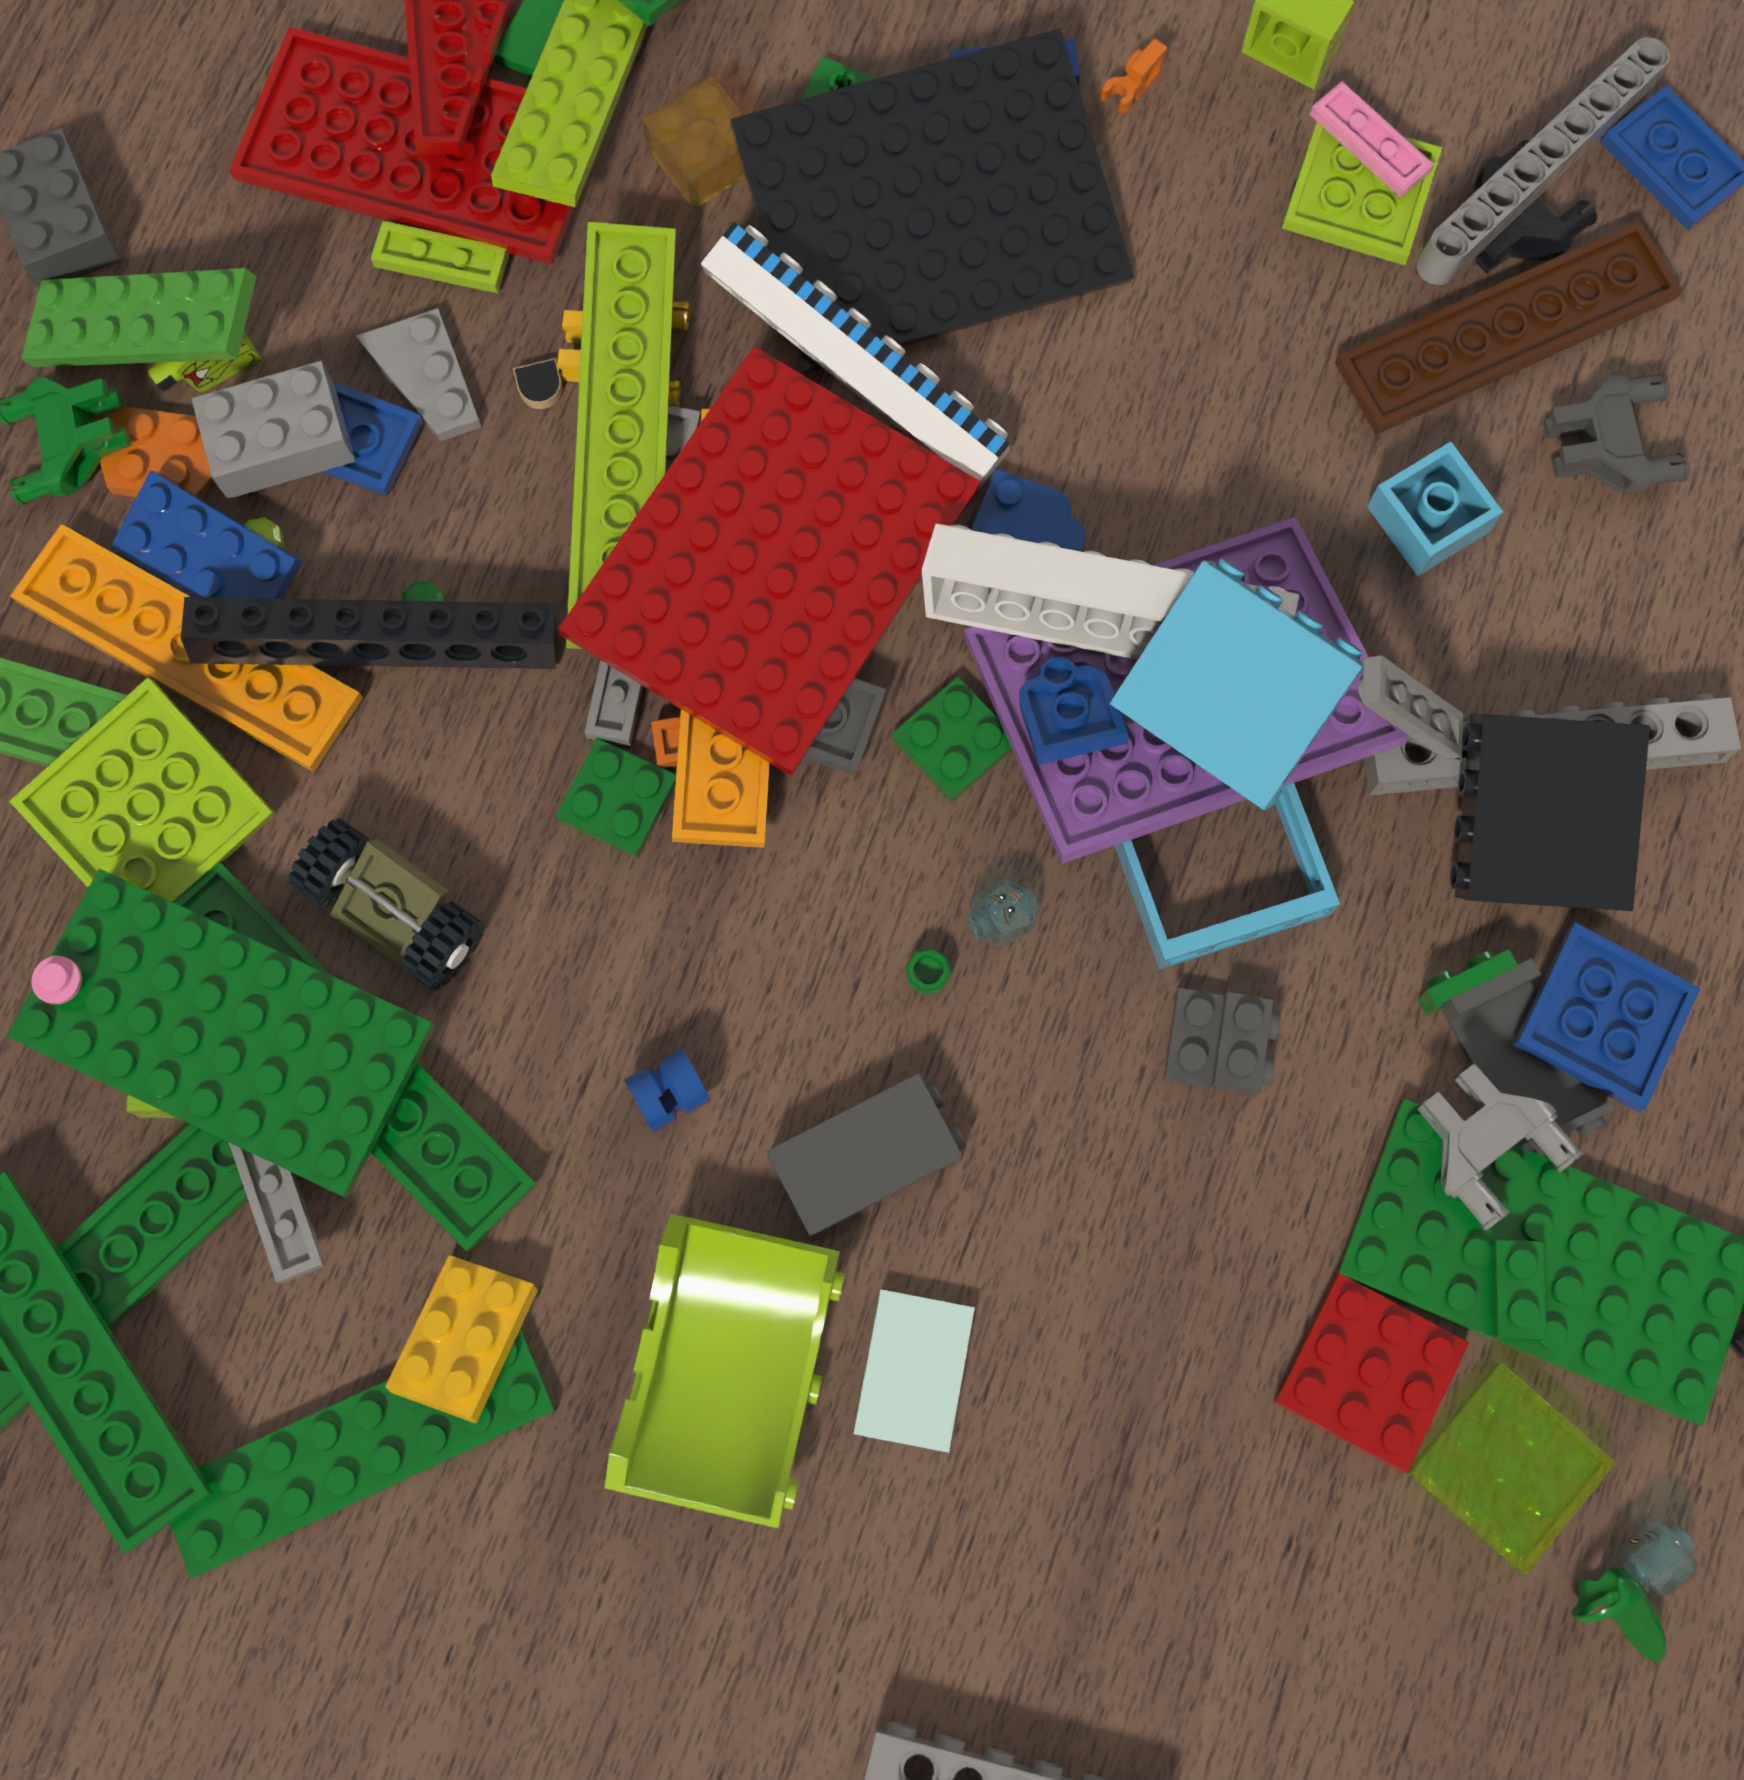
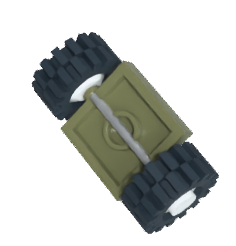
M341 818L329 821L327 827L323 825L318 829V835L316 837L312 835L307 841L309 843L307 848H302L298 856H300V859L293 862L291 867L293 871L289 873V883L291 886L320 907H327L330 902L335 903L330 913L333 918L433 991L434 989H440L442 985L445 986L449 983L451 976L455 977L460 972L459 968L462 964L465 965L470 959L468 956L470 953L475 952L478 947L476 943L482 939V932L485 930L483 922L454 901L444 903L450 892L448 889L380 839L370 840Z

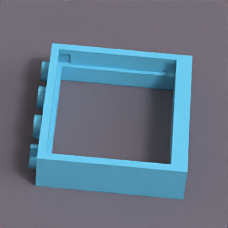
M1294 783L1280 789L1283 792L1276 800L1275 805L1309 892L1307 896L1167 940L1132 840L1115 845L1159 970L1332 915L1340 905Z

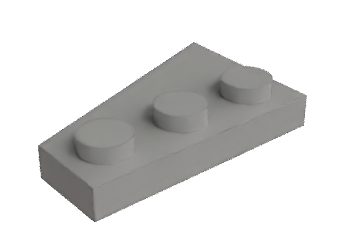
M438 308L356 336L361 347L380 366L385 376L391 383H394L415 412L421 415L425 424L440 442L482 428Z

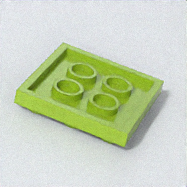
M1316 121L1282 229L1405 266L1442 147L1405 137L1434 166L1430 174L1404 197L1400 198Z

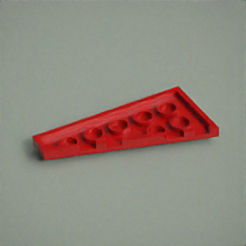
M404 0L416 156L461 153L514 0Z

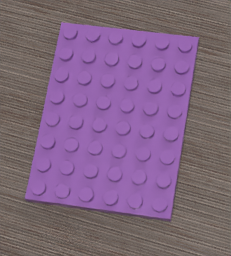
M1296 517L1152 565L1173 570L1183 568L1195 573L1203 560L1212 561L1217 564L1220 558L1245 573L1241 578V581L1245 584L1255 586L1261 584L1265 587L1276 586L1288 592L1300 594L1296 615L1300 610L1320 622L1323 628L1319 633L1335 643L1341 637L1363 651L1359 659L1364 662V658L1368 657ZM973 626L964 629V639L1062 864L1247 799L1122 712L1121 714L1128 731V744L1038 765L1020 711L1019 692L1022 685L1029 679L1036 677L1037 671L1046 660L1053 657H1065L1070 659L1077 667L1091 665L1102 669L1107 674L1115 695L1137 660ZM1363 672L1359 674L1282 787L1407 743L1408 734L1362 704L1359 694V679Z

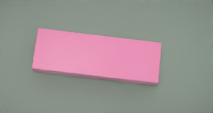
M1343 81L1312 106L1310 116L1400 198L1404 197L1431 173L1434 164Z

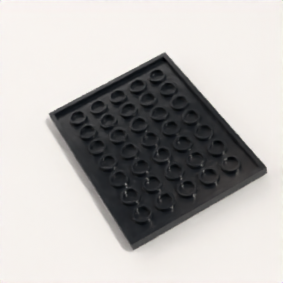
M1061 28L730 119L731 130L763 236L769 241L766 246L767 249L778 258L782 253H785L803 268L800 275L812 285L817 280L826 285L837 296L834 303L845 312L853 308L862 314L872 324L868 330L880 340L887 335L900 346H905L1127 283L1134 278ZM797 348L804 374L823 369Z

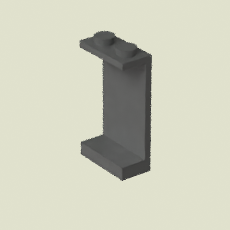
M1532 958L1442 1004L1441 1011L1471 1065L1475 1063L1500 1093L1550 1103L1557 1110L1555 1114L1558 1117L1555 1119V1122L1566 1134L1576 1129L1580 1137L1606 1125L1602 1116L1616 1109L1612 1100L1600 1106L1588 1085L1513 1045L1537 994L1531 981L1540 976L1541 973ZM1524 1137L1516 1143L1524 1147L1526 1153L1536 1150L1539 1157L1546 1155L1532 1138L1527 1140Z
M917 1073L767 1150V1155L811 1241L827 1233V1228L950 1164L954 1167L962 1162L963 1156L960 1150L966 1147L965 1142L954 1122L948 1125L945 1124L938 1108L944 1106V1103L932 1081L924 1084L920 1074Z

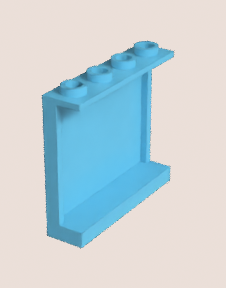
M1220 558L1218 563L1215 564L1212 561L1203 560L1109 704L1252 803L1266 810L1271 808L1283 792L1280 789L1359 674L1363 672L1364 662L1359 660L1363 651L1341 637L1335 643L1319 633L1323 628L1320 622L1300 610L1296 616H1293L1280 607L1284 600L1282 597L1261 584L1254 590L1241 581L1245 573L1228 561Z

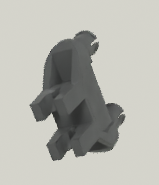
M1622 372L1612 373L1588 402L1553 407L1550 411L1551 418H1547L1543 422L1546 439L1580 435L1582 444L1561 447L1559 450L1560 457H1555L1552 460L1555 478L1590 474L1606 485L1628 494L1644 493L1652 484L1686 481L1690 472L1689 463L1680 465L1681 462L1688 460L1685 453L1648 458L1647 455H1644L1632 404L1668 400L1670 384H1661V382L1668 380L1666 373L1629 378Z

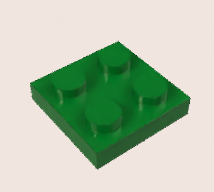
M956 677L891 734V740L951 803L1012 751L999 718L959 677Z
M596 738L555 818L558 822L638 859L676 786V774Z

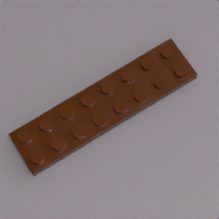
M1639 220L1339 354L1335 365L1375 435L1672 302L1678 299L1683 289Z

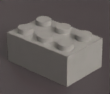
M322 361L191 398L212 478L227 499L356 462L335 385Z

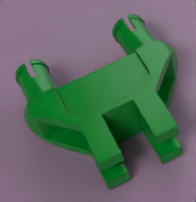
M38 376L29 381L26 390L0 398V407L5 406L0 409V420L6 426L14 425L16 422L35 416L42 462L40 469L9 480L8 486H19L9 489L12 498L19 505H26L49 494L65 497L77 492L92 476L103 457L131 446L129 429L124 426L115 429L114 420L108 417L98 421L95 420L124 407L122 391L118 388L108 390L107 382L102 378L68 389L43 376Z

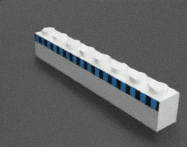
M733 222L702 261L701 265L705 273L910 439L981 481V487L1010 451V444L1005 440L1008 433L990 418L983 423L973 415L971 411L974 409V406L960 393L953 391L949 395L936 384L940 381L939 377L925 365L919 363L916 368L903 358V355L906 353L905 350L887 335L882 340L868 330L872 324L857 310L850 308L848 312H845L834 303L837 299L836 294L818 280L812 285L800 275L803 268L790 256L782 253L778 258L768 250L766 246L769 241L759 231L750 225L744 230Z

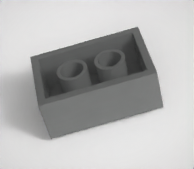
M62 128L0 151V211L22 266L38 289L41 280L78 278L121 261L80 158Z

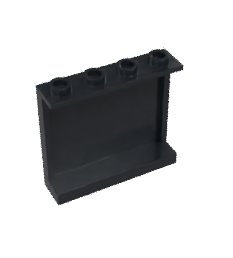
M1470 714V723L1464 725L1462 732V748L1467 751L1466 769L1461 770L1458 778V793L1460 797H1463L1462 815L1457 816L1454 825V839L1456 843H1459L1458 862H1453L1450 871L1451 888L1455 889V897L1467 901L1633 911L1650 725Z

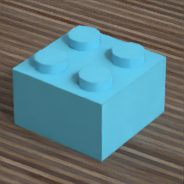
M1452 442L1447 443L1378 485L1367 506L1417 576H1420L1490 533L1503 513V510Z

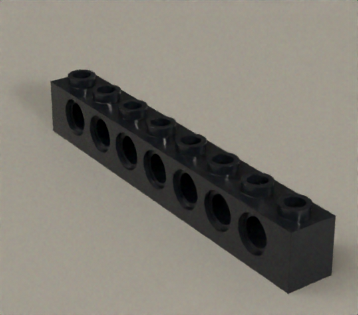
M184 597L181 640L190 663L556 669L557 625L555 603Z

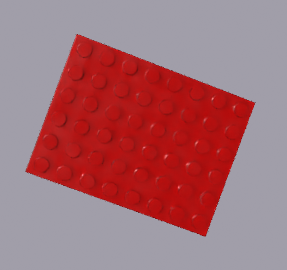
M753 346L559 626V635L792 776L921 579L922 566L935 524L956 525L979 490L981 481Z

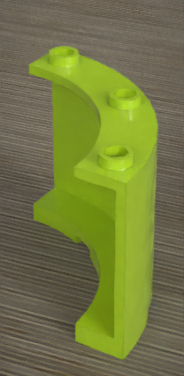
M670 1213L659 1245L650 1300H653L648 1326L643 1328L633 1370L636 1376L629 1400H625L609 1453L605 1489L774 1528L779 1527L783 1508L793 1510L799 1480L791 1479L790 1476L807 1403L817 1405L823 1376L814 1374L829 1302L830 1300L839 1302L845 1273L836 1271L840 1251Z

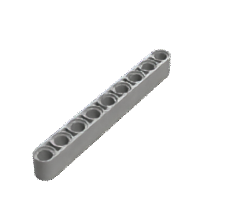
M1651 37L1637 40L1438 226L1417 260L1416 268L1422 279L1434 285H1443L1451 281L1650 91L1670 60V53L1666 45L1658 39Z

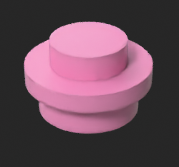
M52 956L43 960L37 965L32 975L34 993L41 1000L50 1004L68 1002L76 996L82 984V974L79 967L72 960L63 956Z

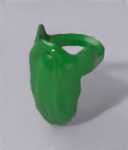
M1619 1567L1606 1569L1602 1578L1597 1581L1591 1579L1578 1580L1579 1600L1571 1611L1574 1620L1582 1623H1592L1613 1617L1626 1639L1643 1656L1659 1664L1666 1653V1636L1657 1610L1648 1599L1641 1583L1633 1575ZM1603 1604L1606 1605V1608L1587 1615L1590 1611L1594 1610L1595 1608Z

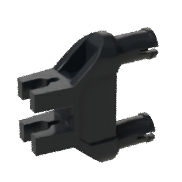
M1522 140L1502 157L1490 156L1481 163L1477 174L1474 193L1518 153L1529 140ZM1537 198L1484 248L1485 252L1478 256L1475 262L1487 274L1509 258L1545 260L1558 257L1570 249L1572 238L1596 223L1597 212L1593 206L1582 214L1581 211L1588 207L1590 202L1580 200L1561 216L1555 217Z

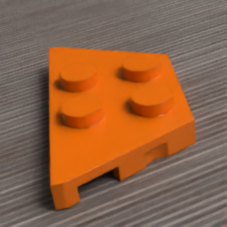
M124 406L95 419L98 421L108 417L114 420L115 429L122 426L129 429L131 446L105 456L100 461L106 486L112 494L137 497L150 470L160 472L202 499L210 492L214 480L209 468L196 416Z

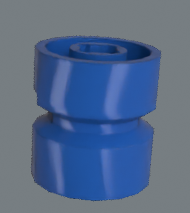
M683 1048L660 1059L659 1068L655 1071L645 1067L624 1079L653 1133L676 1121L678 1111L683 1110L689 1114L711 1102L705 1087Z

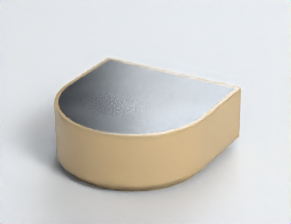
M555 358L513 368L520 396L526 405L534 409H546L558 402L562 395L563 387Z

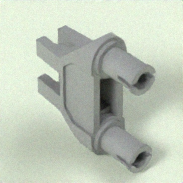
M1474 1063L1453 1082L1477 1110L1475 1114L1464 1121L1439 1092L1425 1101L1418 1110L1442 1139L1441 1183L1443 1191L1448 1197L1450 1195L1453 1198L1458 1196L1486 1231L1510 1211L1500 1203L1480 1179L1484 1176L1481 1172L1484 1168L1524 1137L1527 1140L1532 1138L1557 1167L1558 1172L1564 1170L1584 1153L1578 1149L1555 1122V1119L1558 1117L1555 1114L1557 1110L1550 1103L1500 1093Z

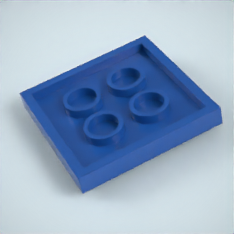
M1574 922L1568 927L1513 1045L1629 1108L1641 1112L1649 1104L1700 988Z

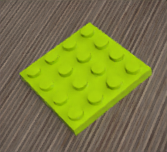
M149 677L9 801L87 887H89L100 868L171 902L179 898L219 862H224L276 815L157 683Z

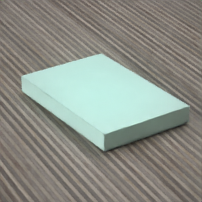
M880 1290L855 1423V1435L949 1453L975 1307Z

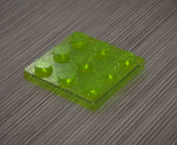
M1500 1362L1494 1365L1406 1474L1520 1575L1526 1576L1616 1464V1461Z

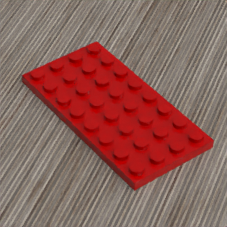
M288 27L229 169L233 179L405 226L488 243L507 249V253L551 265L555 262L575 208L497 188L492 184V171L527 88L487 78L461 153L416 156L409 58L293 27Z

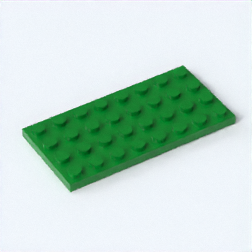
M99 868L50 956H63L76 963L82 974V984L79 992L66 1003L50 1004L37 997L32 988L6 1037L348 1199L436 1025Z
M1402 1099L1397 1107L1336 1274L1340 1273L1371 1290L1691 1424L1703 1426L1744 1304V1238L1568 1166L1561 1172H1558L1557 1167L1548 1157H1539L1538 1153L1534 1151L1526 1153L1524 1147L1517 1144L1481 1171L1484 1176L1480 1179L1500 1203L1510 1211L1485 1231L1481 1223L1458 1196L1453 1198L1450 1195L1448 1197L1443 1191L1441 1183L1442 1139L1419 1112L1418 1108L1422 1105ZM1518 1240L1544 1242L1547 1340L1493 1339L1491 1241Z

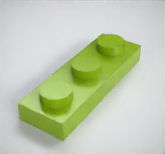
M382 221L371 261L376 268L498 294L509 253H507L505 248L488 243Z

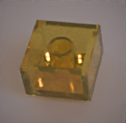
M713 75L642 119L647 149L694 209L746 177L730 126V119L742 116L743 113Z

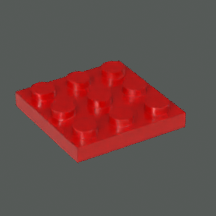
M1339 1273L1335 1275L1273 1403L1396 1470L1408 1473L1469 1342Z

